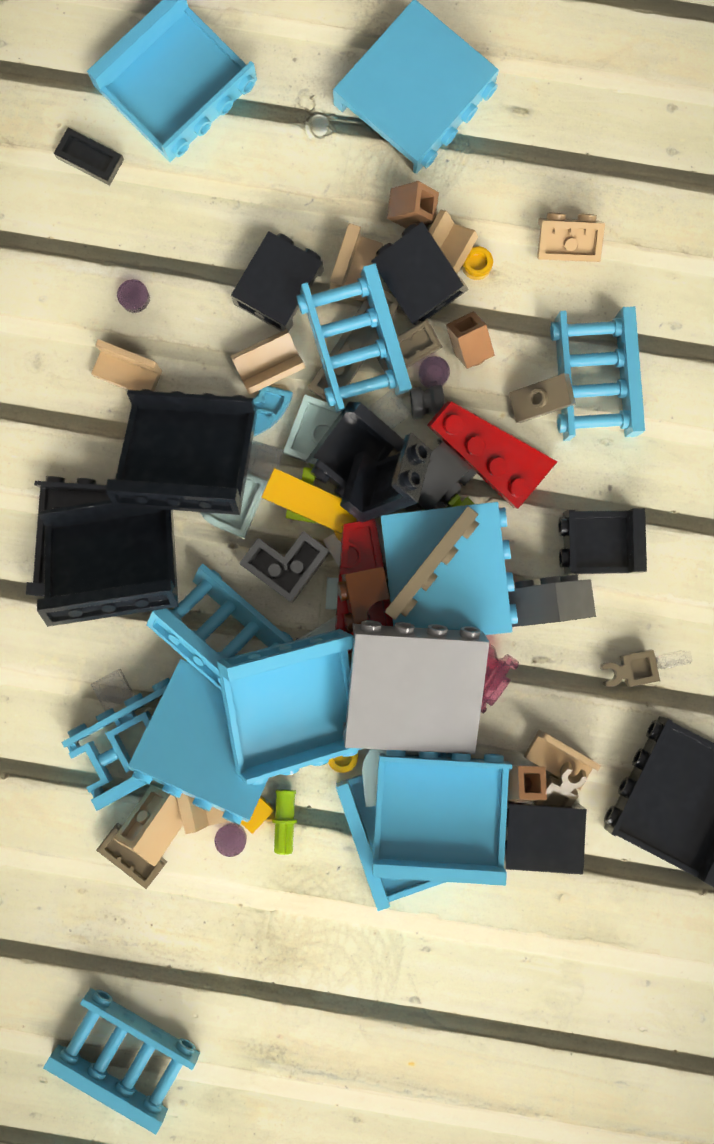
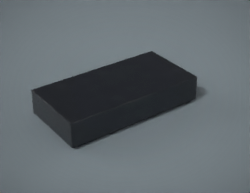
M69 127L54 152L58 160L109 186L124 161L121 154Z

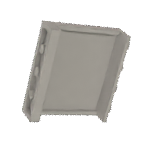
M372 620L362 621L361 624H353L354 641L346 722H343L342 733L345 748L475 754L490 643L485 634L480 629L470 626L461 627V630H448L446 626L437 624L428 625V628H415L413 624L405 622L395 623V626H383L380 622Z

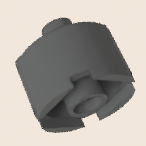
M445 442L437 446L431 453L418 504L424 510L444 508L446 506L443 502L444 500L448 502L455 494L461 492L462 485L460 483L465 486L477 474Z

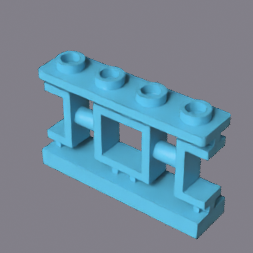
M169 678L153 685L154 692L143 698L142 694L139 693L124 701L126 705L124 709L115 713L114 709L111 708L96 716L98 723L88 728L84 723L68 731L67 733L70 738L61 742L64 748H68L70 752L68 754L71 759L86 752L100 780L86 788L94 797L91 799V802L96 811L146 785V783L130 777L106 791L102 788L103 785L113 780L106 765L119 759L125 772L131 771L128 768L131 758L118 734L143 721L147 728L152 718L149 710L136 716L134 711L161 697L170 681ZM115 722L117 727L105 733L113 748L100 754L93 741L80 746L78 741Z

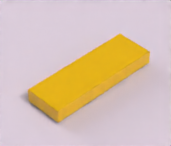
M276 468L273 469L261 498L341 534L343 524L353 523L356 520L353 515L340 506L342 498Z

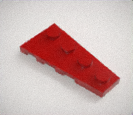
M447 401L427 424L443 442L452 447L484 481L516 509H519L558 462L452 401Z
M376 520L343 524L338 582H342L341 575L379 567L384 568ZM338 592L335 630L341 629L347 632L344 622V614H348L346 601L341 602ZM389 599L374 603L368 610L367 620L380 622L383 626H393V618L385 613L390 605Z

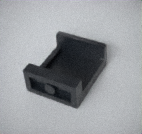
M423 222L419 225L415 223L407 227L401 234L402 238L394 244L387 243L376 252L377 257L371 260L373 264L376 263L377 270L414 325L431 318L469 290L433 238L429 228Z
M268 231L231 294L235 306L280 331L287 329L289 332L293 326L292 319L299 308L297 295L301 294V284L308 282L309 288H311L316 277L321 276L324 272L323 261H321V257L316 252L307 248L303 251L294 246V242L286 235L281 233L275 235Z
M349 401L305 462L313 468L310 473L325 484L327 481L332 483L336 487L334 492L342 498L356 454L365 451L378 462L386 459L391 451L400 452L404 439L361 402Z
M413 433L405 435L401 452L377 462L365 451L356 454L340 506L363 523L417 504L432 450Z
M633 508L628 511L567 510L563 512V517L559 518L558 532L559 536H563L564 549L559 551V565L561 568L564 567V575L639 574L647 572L645 508Z
M507 801L504 868L506 870L583 875L587 809L580 804L558 806Z

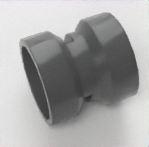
M442 385L431 386L430 389L425 391L420 387L410 390L413 419H422L425 414L435 416L443 407L444 394Z

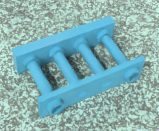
M376 263L363 267L360 274L361 278L357 279L358 282L312 295L307 282L301 284V294L297 295L301 314L307 313L328 383V387L324 388L326 400L329 407H335L336 413L344 410L343 399L385 387L389 389L394 388L395 395L407 393L412 389ZM357 295L367 296L370 306L366 310L367 313L320 325L315 307ZM369 325L371 328L376 327L379 337L375 341L376 344L329 356L324 338ZM377 356L380 359L385 358L388 370L384 371V375L342 387L338 386L334 373L335 368Z
M635 306L623 307L615 318L608 322L567 324L566 311H560L550 326L551 340L556 341L558 375L563 373L569 374L572 385L571 367L615 365L616 368L619 367L620 379L617 380V383L572 385L574 398L617 395L618 398H622L623 409L618 414L574 416V405L561 409V414L557 416V428L559 433H563V441H570L576 436L575 429L620 426L621 429H624L625 437L639 436L645 432ZM612 334L613 337H617L618 349H615V352L570 355L568 337Z
M204 564L198 568L193 579L197 586L178 604L179 607H174L172 610H154L147 622V626L221 691L218 660L235 656L254 635L267 647L293 641L289 634L280 631L227 585L216 571L209 569ZM208 594L221 607L197 631L191 630L181 619ZM232 615L244 628L221 652H216L205 640Z
M90 988L80 1003L88 1011L69 1045L63 1047L58 1044L43 1069L156 1135L168 1111V1108L163 1106L162 1101L183 1065L193 1071L200 1052L196 1050V1047L190 1041L183 1038L177 1039L114 1002L107 992ZM100 1016L116 1027L97 1061L90 1063L80 1057L79 1051ZM129 1033L144 1043L125 1077L119 1080L110 1075L106 1069L126 1034ZM156 1049L172 1059L152 1095L146 1096L137 1091L134 1085Z

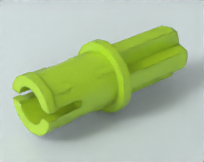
M280 789L275 791L276 812L275 818L272 819V823H275L274 852L279 855H289L293 852L294 824L297 823V819H294L296 790Z

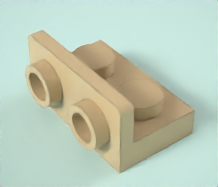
M549 212L547 213V218H539L540 233L537 253L539 260L601 262L605 223L596 220L597 215L578 214V219H565V213Z

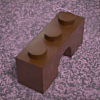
M383 567L341 575L342 582H338L337 585L341 602L346 601L348 614H344L347 633H353V624H361L362 621L367 620L368 610L374 603L390 599Z

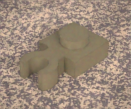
M654 650L621 655V665L610 662L600 665L601 670L612 669L614 672V677L611 680L603 682L604 686H617L622 679H625L626 687L660 681Z
M566 762L560 769L561 776L559 779L552 776L547 779V800H536L533 803L572 806L579 797L576 788H580L586 782L585 771L581 769L576 776H569L573 769L571 763Z

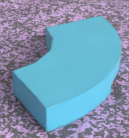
M271 386L259 390L258 395L253 398L257 413L254 436L265 432L279 421L291 402L293 392Z

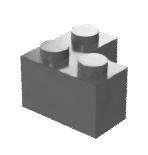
M303 531L284 557L258 538L239 564L293 603L328 557L330 551Z
M578 574L540 578L541 585H534L533 580L514 582V591L508 592L509 604H516L518 623L512 624V627L596 617L591 579L578 580Z

